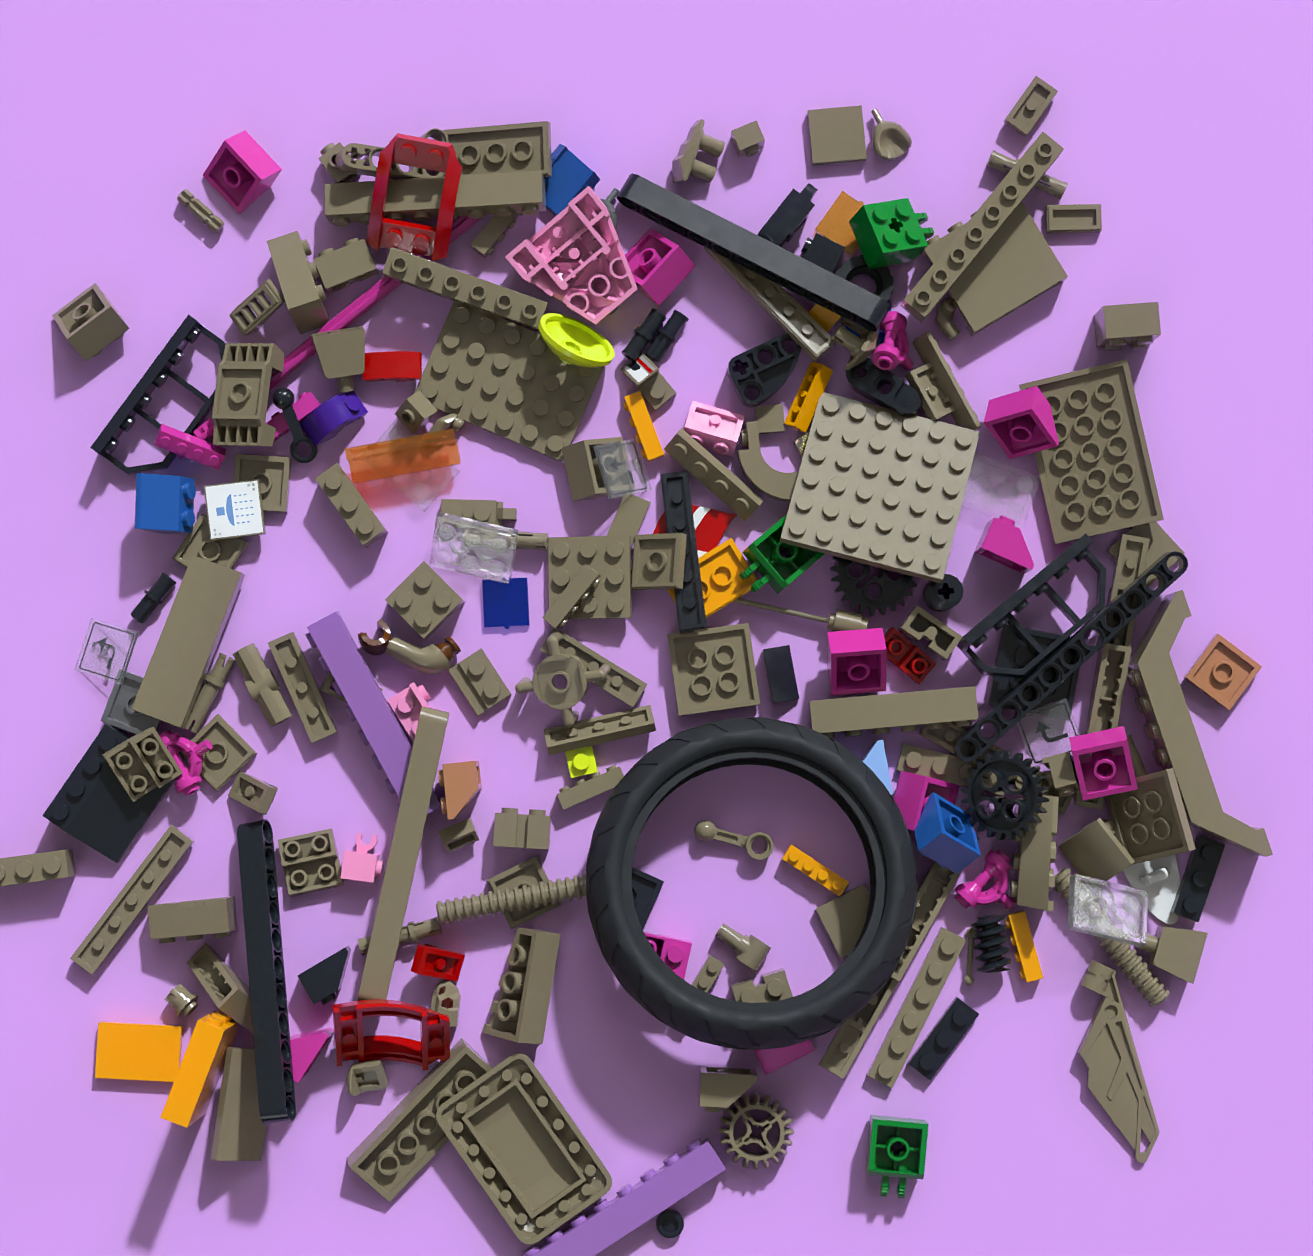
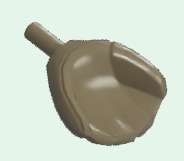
M877 108L873 109L871 113L877 122L873 132L875 153L885 160L900 158L911 147V137L900 124L892 121H883Z

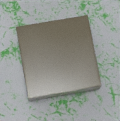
M783 404L755 407L759 434L785 432Z

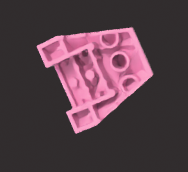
M590 186L572 199L563 211L531 238L525 239L505 256L524 280L544 290L545 293L566 304L567 307L595 325L638 290L608 209Z

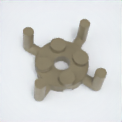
M554 631L547 638L549 656L539 663L533 674L532 681L528 677L522 678L516 684L515 690L518 693L534 691L536 696L549 705V707L560 709L564 725L571 727L579 718V713L572 710V707L585 696L589 682L605 679L610 673L611 667L608 664H603L598 670L587 671L578 657L560 653L558 643L562 640L563 634L560 631ZM557 674L564 675L568 681L567 687L558 688L554 684V676Z

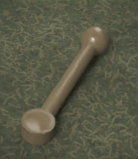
M974 928L966 930L968 938L967 972L963 981L967 986H971L974 983L972 976L974 938H972V935L977 933Z

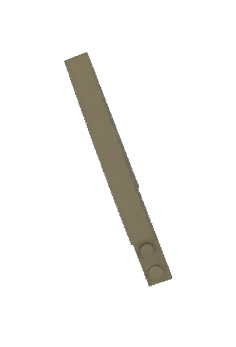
M1121 534L1107 604L1144 572L1149 538ZM1130 593L1126 597L1127 607L1133 609L1137 606L1138 598L1135 594ZM1114 612L1107 613L1105 616L1106 625L1109 627L1116 625L1118 620ZM1136 617L1098 650L1085 734L1117 728ZM1076 789L1074 805L1102 810L1105 796L1083 801L1081 790Z
M933 861L918 887V898L912 930L906 948L892 976L861 1011L840 1025L820 1060L819 1066L844 1079L961 871L956 874Z

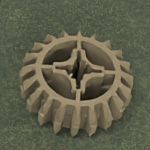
M755 1093L754 1101L750 1102L748 1095L745 1094L743 1095L745 1104L741 1105L736 1100L734 1102L737 1108L735 1111L730 1107L725 1109L731 1117L722 1116L720 1119L722 1123L728 1125L727 1127L719 1128V1133L728 1135L720 1139L722 1145L730 1143V1146L725 1149L727 1155L734 1151L736 1152L732 1158L733 1162L736 1163L741 1157L744 1158L742 1161L744 1168H747L749 1160L753 1161V1168L756 1170L759 1167L758 1161L762 1160L764 1167L768 1168V1158L772 1157L773 1161L778 1163L779 1159L776 1153L779 1152L784 1156L787 1154L782 1144L792 1145V1141L785 1138V1135L794 1134L793 1129L785 1128V1126L792 1123V1119H782L788 1111L786 1108L777 1111L780 1105L779 1100H775L772 1105H769V1095H765L763 1102H759V1093ZM761 1109L772 1115L768 1118L765 1117L757 1120L748 1111ZM741 1116L746 1124V1129L740 1135L741 1137L735 1140L733 1129L737 1119ZM748 1120L753 1125H757V1128L759 1125L763 1127L761 1134L764 1142L760 1137L750 1136L752 1130ZM778 1121V1138L774 1145L771 1146L766 1138V1134L772 1128V1125ZM750 1143H758L765 1151L751 1153L741 1147Z

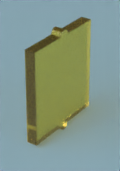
M842 191L815 230L824 237L846 247L844 251L852 255L859 245L849 221L863 206V201L858 202Z

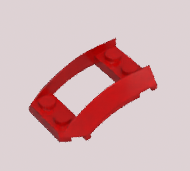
M397 133L380 152L366 241L376 251H378L379 247L387 249L393 247L408 253L430 256L432 261L447 258L462 166L458 162L452 143ZM392 163L446 173L437 227L384 218Z
M385 999L360 1000L331 1005L334 1026L333 1044L337 1067L342 1066V1061L358 1059L360 1063L381 1059V1061H399L419 1065L425 1071L428 1070V1065L439 1059L441 1063L450 1058V1020L448 1015L419 1005ZM395 1016L420 1021L421 1042L397 1036H363V1018Z

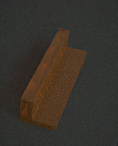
M454 429L345 448L352 482L355 484L454 466L461 463Z

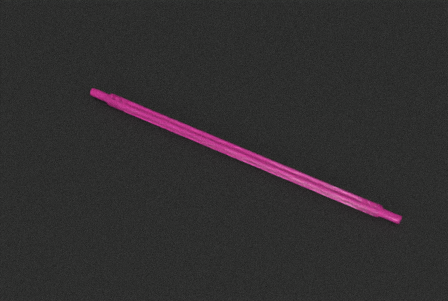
M458 216L457 219L453 220L449 245L482 218L473 219L468 216ZM413 253V255L427 259L429 261L432 259V257L430 256H424ZM383 277L315 333L346 329L402 283ZM311 337L284 358L283 372H271L269 391L316 353ZM212 417L194 430L193 436L205 441L210 440L214 433ZM176 454L179 459L183 458V456Z

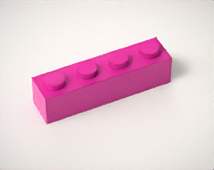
M311 391L301 394L299 400L292 405L299 424L321 405ZM283 411L273 414L271 420L266 423L276 428L274 442L290 431Z
M161 424L155 437V446L217 470L220 469L226 455L225 448L213 445V443Z

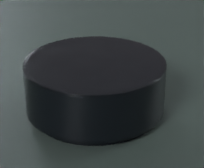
M665 1209L658 1215L656 1227L663 1237L674 1238L682 1232L684 1220L677 1210Z

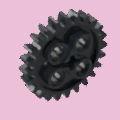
M836 556L832 557L838 563V566L830 568V571L837 573V576L833 577L831 582H839L840 585L834 592L843 591L844 595L840 601L851 600L849 609L858 605L859 614H862L866 608L869 609L870 616H874L876 609H879L882 616L885 615L886 607L895 612V602L904 606L903 595L911 598L913 594L908 588H916L918 585L911 580L914 576L901 573L899 580H891L887 575V570L881 569L879 571L880 578L874 576L858 589L856 584L870 573V565ZM857 563L862 567L863 573L861 577L855 578L849 574L848 567L850 564ZM869 584L879 586L881 593L878 598L868 596L866 589Z
M1006 750L1005 753L995 751L994 756L991 753L984 754L985 761L982 759L976 760L978 768L972 767L968 769L973 775L972 778L963 779L969 784L968 788L961 789L963 793L968 794V798L961 800V803L969 804V808L964 813L973 814L970 824L980 823L977 831L984 832L987 830L986 837L988 838L995 835L997 840H1004L1005 837L1008 840H1015L1016 835L1018 837H1025V830L1028 832L1035 830L1032 822H1042L1038 813H1047V810L1041 806L1042 803L1049 802L1050 800L1043 797V793L1048 791L1049 787H1041V783L1046 779V776L1038 777L1036 774L1041 769L1040 766L1031 767L1033 759L1026 758L1023 760V753H1016L1014 755L1012 750ZM993 773L997 777L995 786H992L990 782V777ZM1018 776L1021 777L1023 781V785L1020 790L1016 786V779L1018 778ZM983 791L1026 795L1027 800L987 796L983 794ZM989 801L994 804L992 814L989 813L987 808ZM1015 804H1017L1020 808V814L1018 817H1016L1013 813V807L1015 806Z

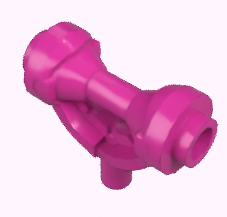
M889 311L880 325L879 329L882 333H885L884 343L878 345L872 354L873 364L882 370L893 369L899 364L905 370H909L914 365L908 357L909 343L905 331L907 319L897 311Z
M170 730L159 734L183 772L176 777V782L174 783L175 790L178 794L184 793L185 796L195 793L200 789L199 784L202 783L200 774L204 761L203 754L213 748L211 742L206 739L197 745L195 742L180 737L178 732L171 733ZM179 750L188 757V768H186Z
M1000 849L996 852L990 850L985 857L984 870L976 879L966 884L961 883L954 889L957 893L954 898L966 909L969 906L975 908L977 905L994 904L997 901L1006 909L1011 908L1014 904V901L1005 893L1008 889V871L1011 869L1008 863L1011 859ZM995 876L992 887L987 891L981 892V888L991 877Z

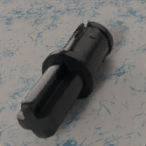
M674 310L664 327L658 329L657 332L659 334L646 351V355L651 360L659 362L670 345L676 343V336L689 319L681 312Z
M163 572L149 591H144L145 596L133 609L131 616L139 623H144L159 604H163L161 601L177 582Z

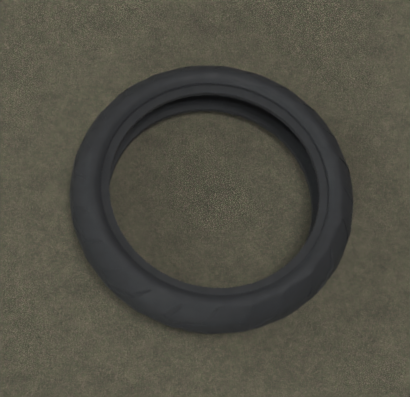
M763 717L732 718L696 726L674 735L644 755L615 786L602 809L593 831L586 865L587 907L592 928L604 959L625 991L648 1013L676 1031L700 1042L742 1050L776 1049L802 1043L830 1032L861 1011L892 976L906 948L912 930L918 898L917 870L912 841L897 803L881 780L865 763L839 742L798 724ZM735 765H760L796 774L819 787L840 806L855 827L862 842L869 868L870 897L867 916L861 934L854 948L840 967L824 982L800 995L773 1002L748 1003L732 1001L706 993L689 984L664 963L651 946L640 925L633 900L631 877L633 857L639 835L654 810L668 795L692 778L715 769Z

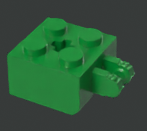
M908 198L863 205L849 221L868 269L907 263L916 259L928 246L926 240L934 236L935 233L931 227H920L921 224L928 221V216L925 212L914 213Z
M787 514L742 552L752 565L739 575L742 580L747 579L755 570L763 577L761 580H757L750 588L753 593L766 583L777 594L780 593L825 555L821 552L780 542ZM784 550L787 555L782 557L779 552Z
M870 1115L865 1171L869 1175L881 1176L880 1196L887 1197L889 1192V1176L898 1177L896 1189L898 1198L905 1197L906 1178H924L928 1123L926 1120ZM899 1141L903 1148H899L897 1153H893L890 1146Z

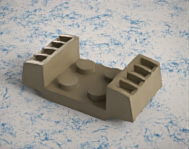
M226 343L222 362L218 365L212 412L214 424L213 445L273 446L276 428L265 423L271 372H283L284 352L274 343Z

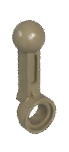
M709 820L699 821L694 830L696 837L700 841L708 842L716 839L741 846L746 849L750 857L757 860L768 858L774 847L771 837L766 833L755 832L750 836H743L718 829ZM756 838H762L766 843L765 850L760 854L754 853L751 848V844Z

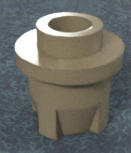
M181 983L173 988L165 998L176 1010L175 1014L178 1017L182 1015L189 1016L198 1006L196 1003L198 996L195 993L191 994Z

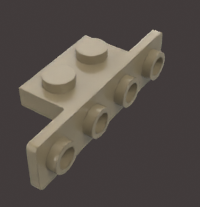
M929 331L922 334L913 341V345L924 365L910 371L905 377L910 386L918 391L921 406L928 419L935 421L951 414L957 426L977 430L981 427L977 415L972 410L963 389L954 377L950 365L943 357L938 343Z

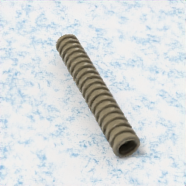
M1064 868L1055 875L1056 892H1061V898L1067 899L1066 904L1073 907L1072 911L1074 913H1078L1077 917L1079 920H1084L1083 925L1089 927L1088 931L1095 934L1093 937L1096 940H1100V946L1106 947L1105 952H1110V958L1116 960L1115 964L1118 967H1122V973L1128 974L1126 976L1127 979H1132V985L1138 987L1137 991L1140 994H1144V1000H1149V1006L1155 1007L1162 1003L1169 996V990H1164V984L1158 982L1159 978L1156 975H1152V969H1147L1148 965L1146 962L1142 963V957L1140 955L1137 956V951L1130 948V942H1125L1126 938L1124 935L1120 936V930L1118 928L1115 929V924L1108 921V915H1103L1104 910L1102 908L1098 909V903L1096 901L1093 902V897L1086 894V888H1081L1082 883L1080 881L1076 882V876L1070 874L1071 870Z
M586 873L582 874V877L574 875L573 879L565 877V880L562 881L558 878L556 879L557 882L548 880L546 884L543 881L539 882L540 885L531 883L530 887H527V885H522V888L515 886L514 890L506 888L503 892H501V889L497 890V893L489 891L487 895H484V893H480V896L472 894L471 898L463 896V899L460 900L458 897L454 898V901L446 899L444 903L440 900L436 904L438 920L441 925H445L447 921L451 924L454 923V920L462 922L463 918L471 920V917L475 916V919H478L479 915L488 917L490 913L494 916L497 914L496 912L504 914L506 910H509V912H513V909L521 911L522 907L530 909L531 906L535 905V908H537L539 904L547 906L549 902L556 904V901L559 900L561 903H564L565 899L573 901L575 897L580 900L582 899L581 896H586Z

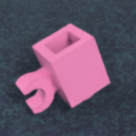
M359 832L356 836V851H344L340 878L374 883L377 877L382 876L383 861L379 860L380 854L368 852L376 846L378 837L373 834L371 843L366 845L362 842L363 833Z

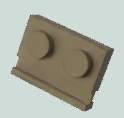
M482 648L448 669L478 716L511 695Z

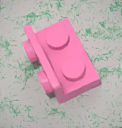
M692 401L684 431L705 449L712 450L720 455L733 456L745 416Z
M415 682L387 700L413 742L422 706L431 708L427 701L431 699L423 684L418 687Z

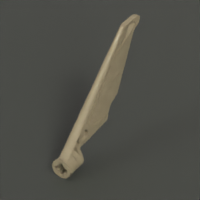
M1091 959L1080 985L1103 996L1077 1052L1088 1067V1089L1134 1149L1136 1161L1145 1163L1160 1131L1115 979L1117 971ZM1141 1129L1149 1140L1144 1152H1140Z

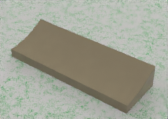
M192 555L131 709L185 729L245 575L242 572Z
M461 1038L450 1050V1058L441 1063L439 1061L347 1157L349 1167L390 1202L449 1140L436 1120L438 1107L491 1070L492 1067Z

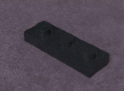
M1202 835L1196 836L1194 842L1196 849L1191 851L1170 913L1194 922H1199L1225 848V844Z
M955 997L907 1063L931 1080L973 1024L979 1013L958 997Z

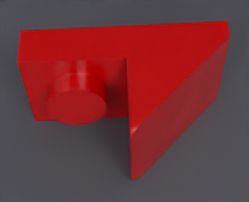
M418 944L410 971L420 975L458 982L465 955L430 944Z

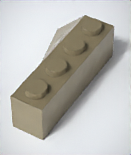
M1043 793V797L1050 800L1041 805L1047 810V813H1038L1042 822H1032L1035 830L1032 832L1025 830V837H1018L1016 835L1014 842H1019L1018 853H1013L1012 870H1016V881L1011 880L1010 897H1014L1017 905L1053 911L1054 901H1050L1048 895L1049 891H1052L1055 887L1054 870L1050 868L1051 863H1054L1056 859V842L1053 841V836L1057 835L1059 797L1056 794ZM1022 795V798H1018V799H1022V800H1025V801H1026V800H1027V796H1026V795ZM1018 805L1016 806L1017 815L1020 814V808Z
M517 929L507 958L508 970L504 975H501L498 984L501 986L497 1001H492L489 1010L492 1013L489 1024H484L481 1033L517 1043L543 1044L561 934L538 929Z

